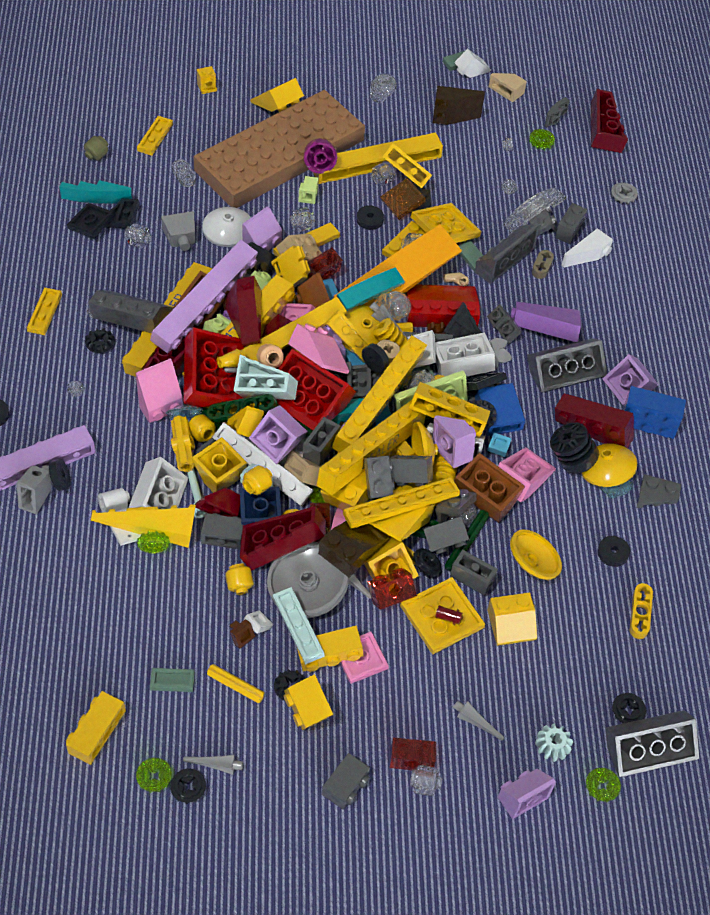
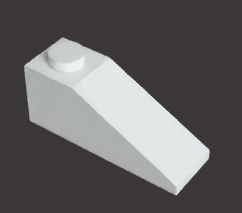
M597 228L564 254L562 266H573L599 260L604 255L607 256L612 250L613 239Z

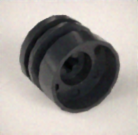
M577 422L565 424L558 428L551 436L550 447L566 472L572 474L582 473L593 467L599 457L598 447L583 424Z

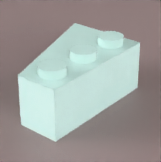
M240 355L234 391L242 398L270 394L275 399L295 400L298 381L289 373Z

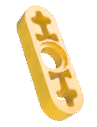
M645 583L636 586L632 598L630 634L636 639L645 638L650 630L653 590ZM640 591H644V594L646 595L643 601H640L642 597V593ZM636 608H644L647 614L640 615L637 613ZM639 621H642V623H641L642 632L638 631V628H637V626H638V624H639Z

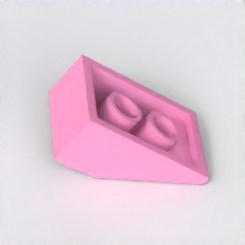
M308 323L305 326L301 324L296 325L288 343L290 346L322 368L345 374L349 373L335 339L328 334V330L322 327L316 329V327Z
M171 358L136 373L139 407L149 423L159 421L163 417L183 409V397Z
M526 447L501 461L498 467L525 486L517 499L520 502L529 498L556 470L555 467Z

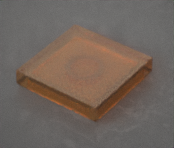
M408 178L380 196L382 202L398 220L426 202V198Z

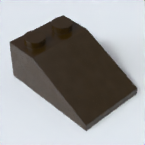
M437 86L432 123L451 125L481 118L485 91Z
M347 521L334 527L319 541L318 554L350 578L389 537L369 523L351 529Z

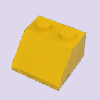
M223 437L192 457V461L204 484L212 492L230 487L241 479L240 474L247 468V462Z
M393 537L387 540L364 563L368 573L384 596L419 576L403 542Z
M530 592L490 598L487 611L497 646L537 640L535 608Z
M315 674L284 691V700L287 706L292 707L294 711V722L302 730L333 715Z

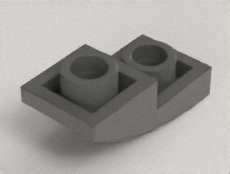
M565 97L559 100L550 108L545 121L546 128L558 123L560 116L567 113L570 102L568 98Z
M500 304L487 316L493 327L500 332L508 344L522 333L512 317Z

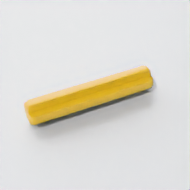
M211 664L208 668V676L249 699L260 703L264 698L262 690L214 664Z

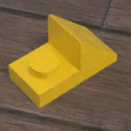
M246 406L229 418L227 425L235 428L237 434L250 437L261 422L264 411Z

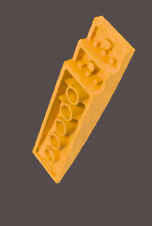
M439 224L381 262L340 292L396 267L405 283L381 297L363 304L370 306L375 302L379 307L382 304L386 307L457 256L462 250L442 225Z

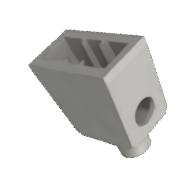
M194 211L161 216L162 230L172 247L180 246L182 251L189 250L190 244L195 243Z
M43 465L42 468L31 466L18 480V508L34 514L38 513L51 491L49 466Z

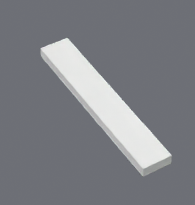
M223 422L212 437L216 441L223 437L247 462V465L259 464L264 468H268L272 473L273 485L279 487L282 492L299 505L303 506L314 490L299 481L281 465L275 464L264 452L243 436L237 434L226 423Z

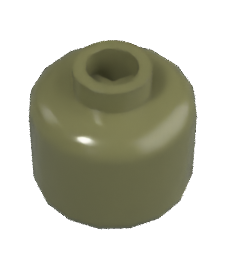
M92 136L84 144V154L89 160L99 161L108 152L109 144L102 136Z

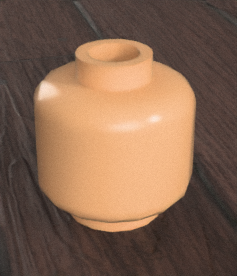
M264 344L257 351V360L261 364L278 368L283 362V352L276 345Z

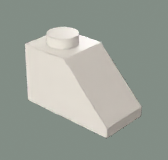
M469 49L455 61V64L458 66L457 71L461 75H467L470 78L491 71L485 61Z

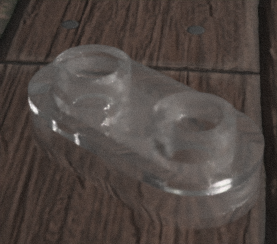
M183 159L175 160L172 163V171L180 184L185 187L195 185L196 174L189 163Z

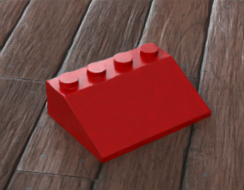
M417 284L406 292L407 322H411L413 327H427V324L434 322V324L443 322L446 327L461 303L464 302L478 326L480 305L475 286Z
M192 328L185 337L184 404L210 407L216 403L243 399L234 391L236 373L225 372V368H219L217 365V357H221L236 349L242 350L245 348L239 338Z
M291 349L278 370L289 373L298 381L295 400L276 399L278 406L280 405L293 418L311 430L316 428L323 417L332 420L346 408L356 393L348 383L294 349Z

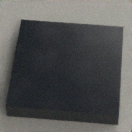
M87 203L67 224V227L72 231L94 239L111 222L115 214L110 210Z
M483 373L467 379V391L480 390L506 380V373Z

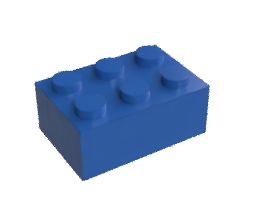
M631 386L623 410L634 414V429L674 439L684 415L686 400Z

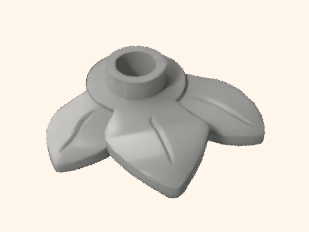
M502 338L488 340L495 353V369L498 368L499 363H506L512 359L510 353L504 349L507 340Z

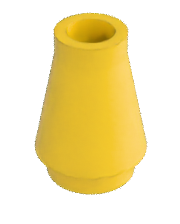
M236 349L221 357H217L218 367H238L240 355L246 357L245 352Z

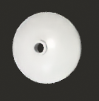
M235 207L218 208L211 211L204 218L202 225L203 233L215 245L234 247L240 240L243 241L242 224L251 217L245 211Z

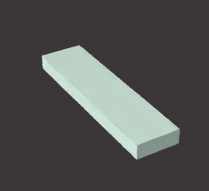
M292 587L273 594V599L305 665L324 657V651Z

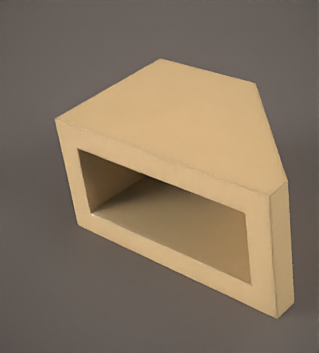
M492 73L490 75L489 87L511 102H514L524 94L527 81L516 74Z
M292 450L284 468L302 483L316 486L319 469L322 465L318 466L303 458V454Z

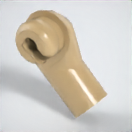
M460 272L444 274L443 276L445 283L455 282L459 286H467L469 283L468 277Z

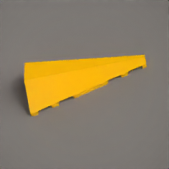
M191 504L188 508H178L177 505H173L170 509H158V506L127 508L126 511L121 512L109 509L108 512L97 513L96 510H92L91 521L189 548L196 505Z

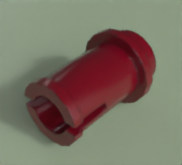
M439 605L435 618L452 622L453 625H460L463 613L459 609L455 611Z

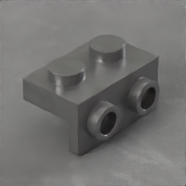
M542 199L524 208L530 224L538 223L540 225L538 236L551 228L554 232H557L555 225L558 222L554 215H550L552 210L548 203L544 204Z
M389 456L364 458L368 498L393 495L394 481L391 479L392 462Z
M460 489L459 496L441 501L436 507L438 522L442 523L450 515L459 517L477 500L476 493Z

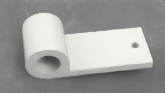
M123 488L100 493L98 495L99 506L102 512H108L109 509H115L116 512L126 511L128 502H130L129 493ZM110 526L120 546L143 540L141 534Z

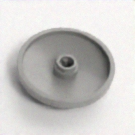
M312 542L275 559L268 571L267 587L275 605L273 594L292 587L306 617L311 618L325 614L339 604L347 591L349 577L318 554L319 543Z

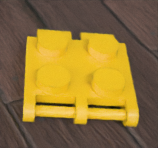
M292 246L271 261L276 274L292 283L294 287L306 280L308 273H310L307 260L304 261L306 257L302 246Z

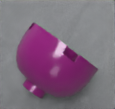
M322 138L314 139L305 147L304 162L310 171L322 174L325 171L332 170L336 165L337 153L330 141Z

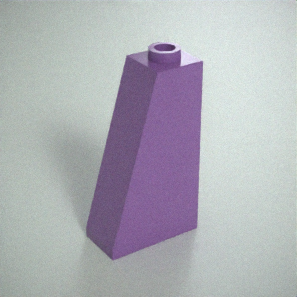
M516 301L515 308L511 310V317L518 327L578 342L581 329L580 310Z

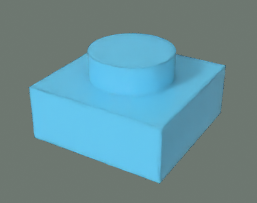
M493 433L487 451L505 457L512 438Z

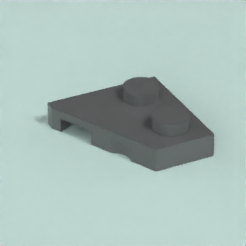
M644 474L636 508H643L644 505L650 504L654 506L676 504L679 500L682 484Z

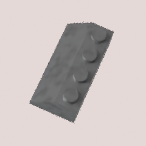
M538 223L524 225L517 230H513L506 239H502L497 246L490 248L483 257L480 256L477 259L475 273L490 284L535 248L540 225Z
M96 290L88 302L93 318L152 333L173 310L172 306L109 290Z
M592 338L527 355L530 373L540 392L607 375L602 340Z
M685 710L605 728L607 748L619 777L699 759L696 719Z

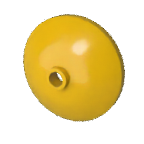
M357 305L348 310L345 316L371 343L378 344L380 341L377 339V336L373 335V331L380 321L371 316L374 311L366 305ZM342 341V344L344 345V347L347 348L349 351L353 352V351Z
M414 422L411 446L415 451V456H432V463L434 465L435 455H438L437 444H434L430 432L421 422Z
M602 444L597 446L599 450L597 462L593 467L581 473L582 477L593 485L601 487L617 486L627 482L634 476L637 470V459L634 453L624 446Z
M518 530L513 534L510 539L511 552L523 570L536 578L544 580L554 579L561 573L562 562L560 556L548 540L530 530Z

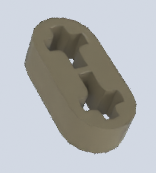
M542 250L539 252L532 269V275L535 278L543 279L547 276L554 258L551 251Z

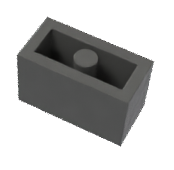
M572 203L558 224L555 238L571 244L584 224L587 209Z
M323 417L303 443V458L320 466L333 449L331 447L336 435L340 431L341 425Z
M394 455L389 458L392 462L391 479L396 482V485L415 483L416 486H423L433 480L432 456Z
M206 513L201 530V544L240 550L243 530L241 518L221 516L217 513Z
M462 516L423 529L430 551H435L436 554L448 551L447 547L454 545L455 548L466 545V540H469Z
M462 550L452 565L450 577L485 596L495 581L498 569Z
M348 753L323 785L322 795L342 810L347 804L352 805L358 795L356 792L360 787L364 788L370 780V767Z

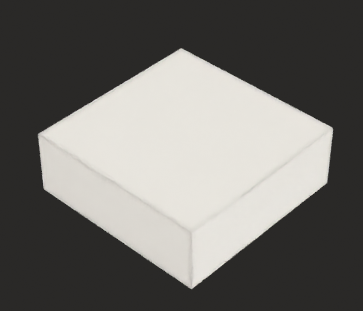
M261 611L247 614L244 620L246 619L251 623L253 630L257 634L270 630L273 625Z

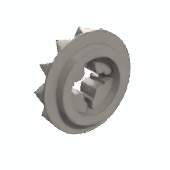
M617 183L611 189V197H614L615 201H620L621 204L623 202L626 204L634 202L638 195L636 188L628 183Z

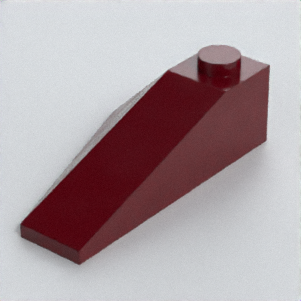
M255 276L237 279L226 296V311L243 347L261 343L262 290Z

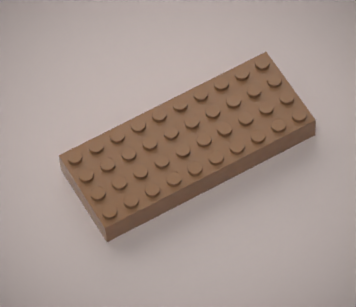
M324 89L194 155V171L230 207L238 208L309 170L304 162L303 155L305 147L312 140L326 139L333 144L336 153H340L364 141L365 125Z

